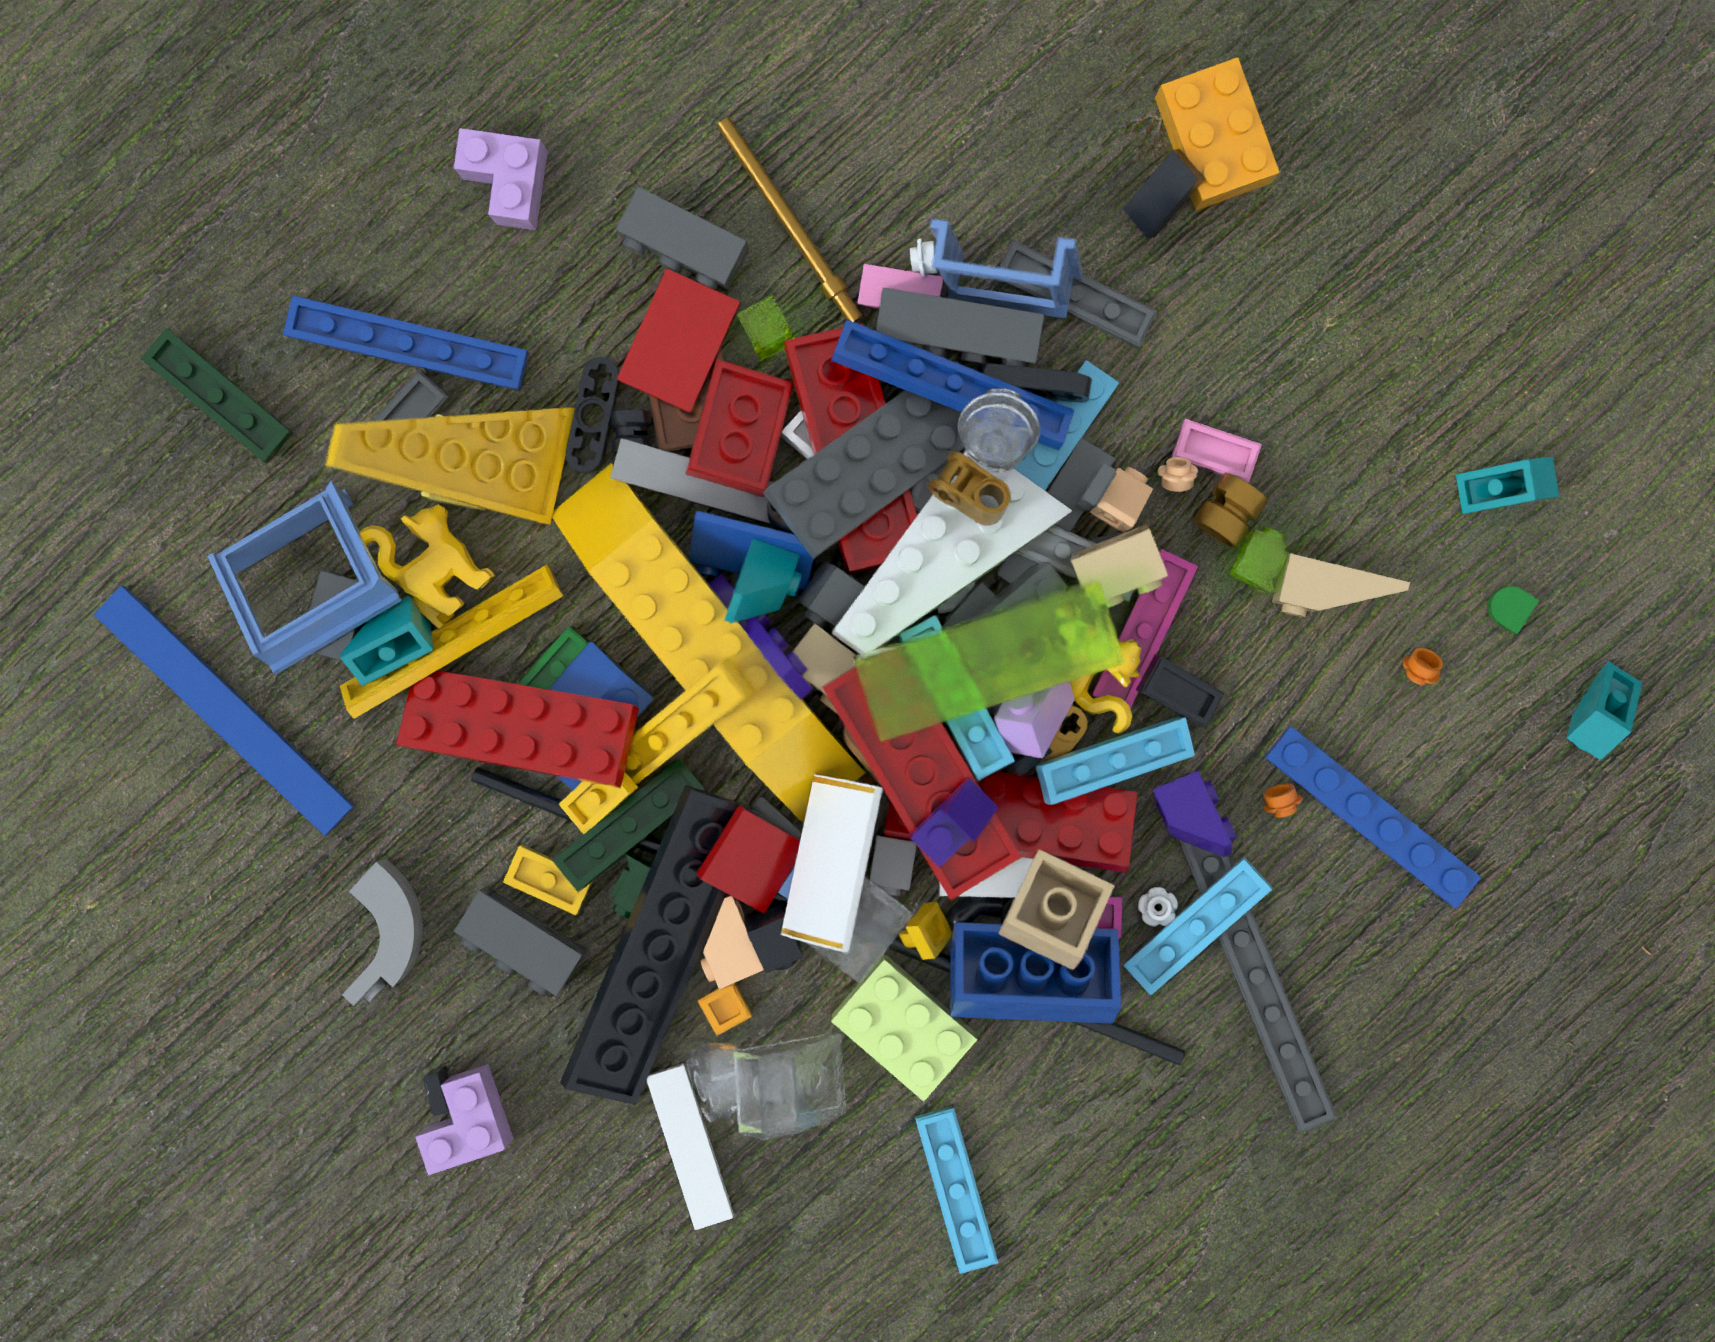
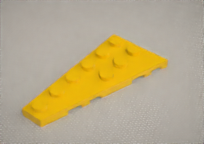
M575 407L339 423L334 426L326 466L550 525Z

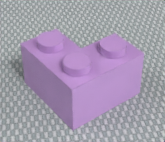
M459 128L454 169L463 180L492 184L488 211L491 219L497 225L530 230L537 229L548 153L541 140Z
M1002 655L984 672H980L975 681L978 694L988 713L996 715L995 721L999 733L1010 753L1043 758L1075 700L1065 665Z
M489 1064L450 1076L441 1085L451 1118L426 1126L415 1137L428 1175L505 1150L514 1138Z

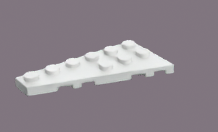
M973 440L963 454L993 476L1004 481L1011 492V500L1002 518L993 525H981L932 495L835 627L832 634L863 657H868L905 631L910 625L926 614L928 615L950 597L988 573L1010 555L1038 538L1050 527L1068 517L1072 510ZM957 475L953 478V480L951 481V483H953V482L955 481V479L957 478ZM980 496L981 503L988 508L999 507L997 500L992 496Z

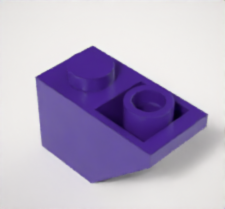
M1196 771L1153 789L1154 802L1170 837L1222 857L1232 854L1231 841L1236 839L1228 817L1220 818L1214 806L1219 803V799L1210 780L1203 782L1199 771Z

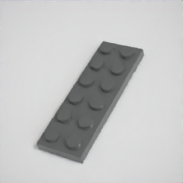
M905 390L767 487L763 494L808 553L815 559L945 464L947 456L951 451L961 452L973 440H978L995 425Z

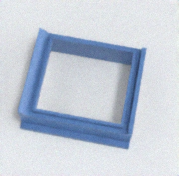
M931 220L930 228L936 238L932 268L939 270L948 286L949 299L1039 313L1050 317L1067 318L1073 278L1082 279L1083 274L1076 240L1058 238L1052 276L963 263L964 253L949 222ZM960 274L1049 287L1053 300L959 286Z
M330 481L326 490L222 552L216 555L212 553L207 556L252 654L269 665L272 672L276 675L402 601L396 588L381 576L348 510L349 507L354 505L349 493L345 489L341 490L332 481ZM329 520L359 582L265 637L236 574Z

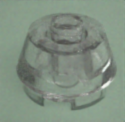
M1001 388L989 389L986 391V394L969 402L960 414L958 434L968 457L986 471L1004 472L1014 468L1028 457L1038 444L1040 424L1036 412L1021 400V395L1015 391Z
M702 1042L699 1048L688 1051L691 1058L686 1060L690 1083L693 1090L697 1089L703 1102L707 1103V1105L702 1106L700 1109L708 1121L712 1122L720 1118L729 1120L756 1098V1068L752 1059L746 1056L740 1044L737 1042Z

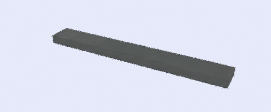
M1178 840L1200 895L1233 867L1230 856L1222 857ZM1249 909L1225 930L1218 939L1296 1129L1299 1133L1337 1119V1116L1254 914Z

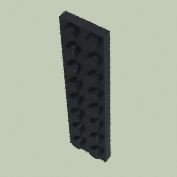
M685 785L560 1081L565 1089L628 1104H637L726 894L701 880L696 874L737 807L740 805L759 816L760 811L755 807Z

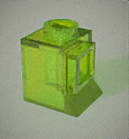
M773 295L737 313V317L760 361L783 350L785 340L794 338Z
M1263 527L1262 531L1257 529L1250 531L1228 575L1268 595L1275 594L1272 579L1277 578L1289 554L1285 551L1288 545L1284 543L1286 537L1268 527Z

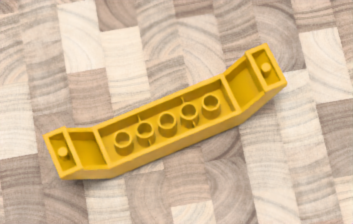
M609 464L553 511V520L590 575L685 691L727 658L730 660L753 692L713 725L744 763L804 824L814 774L855 782L866 772L812 711L803 698L799 699L778 676L738 622L730 623L724 621L728 610L726 605L658 523L630 484L610 479L613 464Z

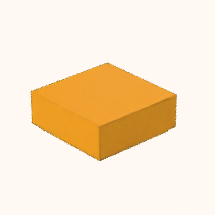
M736 983L721 989L717 988L698 999V1003L716 1036L751 1018L753 1015Z

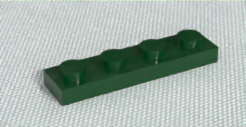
M166 328L142 356V361L263 462L269 463L293 434L290 429L172 330Z
M679 758L553 858L552 861L579 893L672 818L685 785L703 791L705 789Z

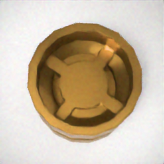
M1225 472L1212 490L1214 500L1204 502L1193 518V522L1216 540L1236 549L1249 531L1247 526L1248 520H1256L1269 501L1249 483Z

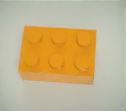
M1238 57L1160 86L1155 100L1173 150L1180 149L1205 178L1190 196L1195 211L1269 185L1280 172Z

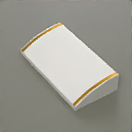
M814 774L781 935L849 953L882 787Z

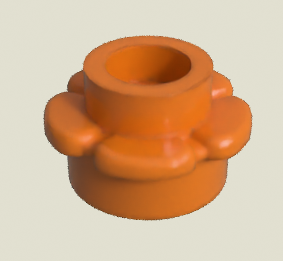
M1417 648L1411 656L1404 658L1403 666L1407 669L1406 675L1412 682L1425 685L1435 684L1439 681L1443 662L1433 651Z
M1293 784L1275 785L1264 791L1263 797L1265 802L1263 809L1267 813H1273L1274 817H1287L1297 811L1296 805L1300 804L1303 798L1301 794L1297 795Z

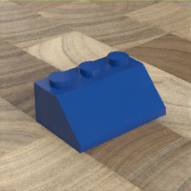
M696 511L689 561L698 564L697 570L699 573L719 577L721 571H727L737 574V582L752 539L755 538L800 555L795 571L802 573L794 596L798 597L799 591L804 590L812 579L817 557L813 559L794 534Z
M592 640L548 689L633 704L639 707L638 716L654 699L651 690ZM558 777L573 791L582 782L580 780Z

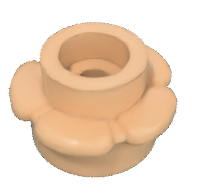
M1172 457L1166 461V465H1162L1158 469V475L1162 476V487L1175 492L1190 490L1194 486V479L1197 478L1198 473L1197 467L1184 457Z

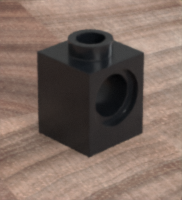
M781 901L769 905L765 913L755 911L744 916L747 935L766 973L773 970L788 969L797 960L803 958L800 941L781 935L786 912Z

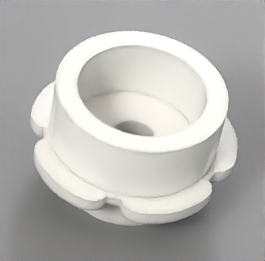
M919 238L917 240V247L910 248L912 271H920L921 277H925V274L938 273V269L932 268L935 252L934 241L922 242V238Z
M1151 888L1140 897L1138 910L1142 912V920L1146 924L1156 927L1158 924L1166 926L1176 917L1175 910L1178 909V901L1172 893H1167L1164 888ZM1156 904L1162 905V909L1160 911L1155 910L1154 907Z

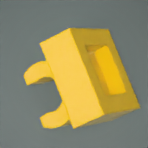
M928 902L924 903L914 917L909 919V923L906 926L907 930L900 931L898 934L906 948L916 947L922 960L935 959L950 940L953 932L938 903Z

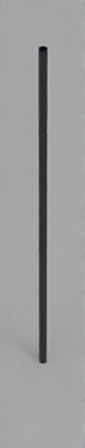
M478 766L476 767L471 778L472 782L573 822L560 807L559 803L562 800ZM648 836L636 848L656 855L662 840ZM777 892L772 902L781 901L783 906L787 907L788 899ZM855 919L853 935L950 973L951 956L940 952L935 959L922 960L917 948H906L899 935ZM1072 1022L1177 1065L1181 1064L1185 1054L1183 1049L1115 1022Z

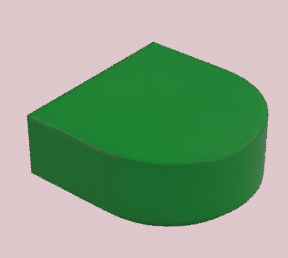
M1502 587L1491 594L1487 603V611L1493 622L1516 635L1520 632L1539 600L1518 587Z

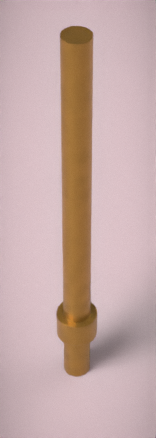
M730 117L720 121L716 127L822 283L820 289L829 302L834 301L846 320L855 323L860 321L863 316L846 292L848 286L840 274H834Z

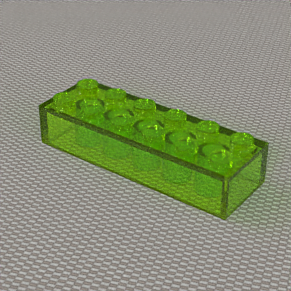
M1092 580L852 657L876 735L881 742L1124 664L1101 584L1098 581Z

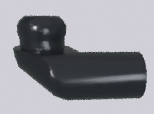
M963 896L948 911L947 921L951 931L953 932L955 922L972 923L979 915L1000 917L1002 914L1003 897Z

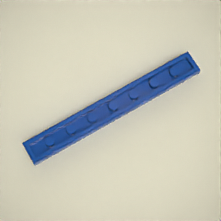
M120 586L93 614L324 836L329 835L355 807L339 789L126 586Z

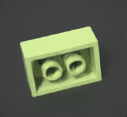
M885 953L832 1013L831 1018L833 1024L923 1101L928 1098L977 1041L976 1032L959 1017H950L949 1008Z

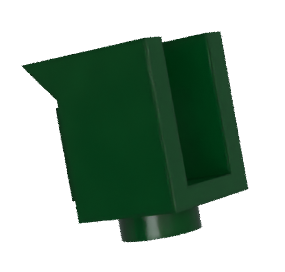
M632 851L626 854L629 867L624 868L610 893L615 896L612 901L614 903L612 909L629 919L652 865L650 861Z

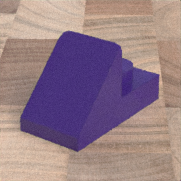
M968 777L909 836L941 867L968 839L974 842L998 807Z

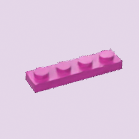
M1163 549L1159 550V554L1168 576L1161 579L1162 586L1138 594L1117 638L1119 641L1134 639L1140 643L1141 652L1139 657L1141 662L1137 668L1140 676L1138 678L1130 677L1131 683L1124 687L1104 666L1091 693L1096 698L1106 695L1119 697L1131 709L1139 692L1136 688L1154 655L1157 654L1198 568L1197 565Z

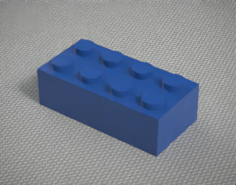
M955 922L951 936L950 1017L1088 1023L1114 1022L1121 1009L1118 929L1095 928L1081 961L1072 970L999 935L1002 924Z

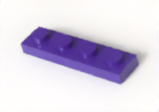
M721 574L709 585L728 608L736 584L732 586ZM765 614L738 621L778 676L799 699L803 698L813 689L803 677V674L808 671L807 667L793 651L788 655L784 652L790 647L775 627L770 631L766 629L772 622Z

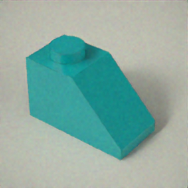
M1553 457L1527 459L1456 474L1462 514L1560 497Z
M753 538L743 562L724 621L735 623L780 610L786 594L794 597L802 573L796 572L795 569L800 555Z
M410 595L368 620L340 653L341 660L362 686L433 650L431 623L420 612Z
M1608 661L1602 667L1573 712L1566 739L1573 742L1579 749L1587 751L1599 760H1602L1631 733L1642 682Z

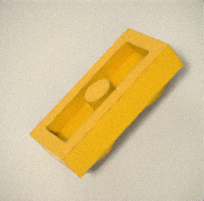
M624 772L621 788L582 781L559 805L578 829L585 834L618 807L638 787L626 772Z
M520 845L503 883L569 913L579 914L592 882L578 893L553 863V858Z

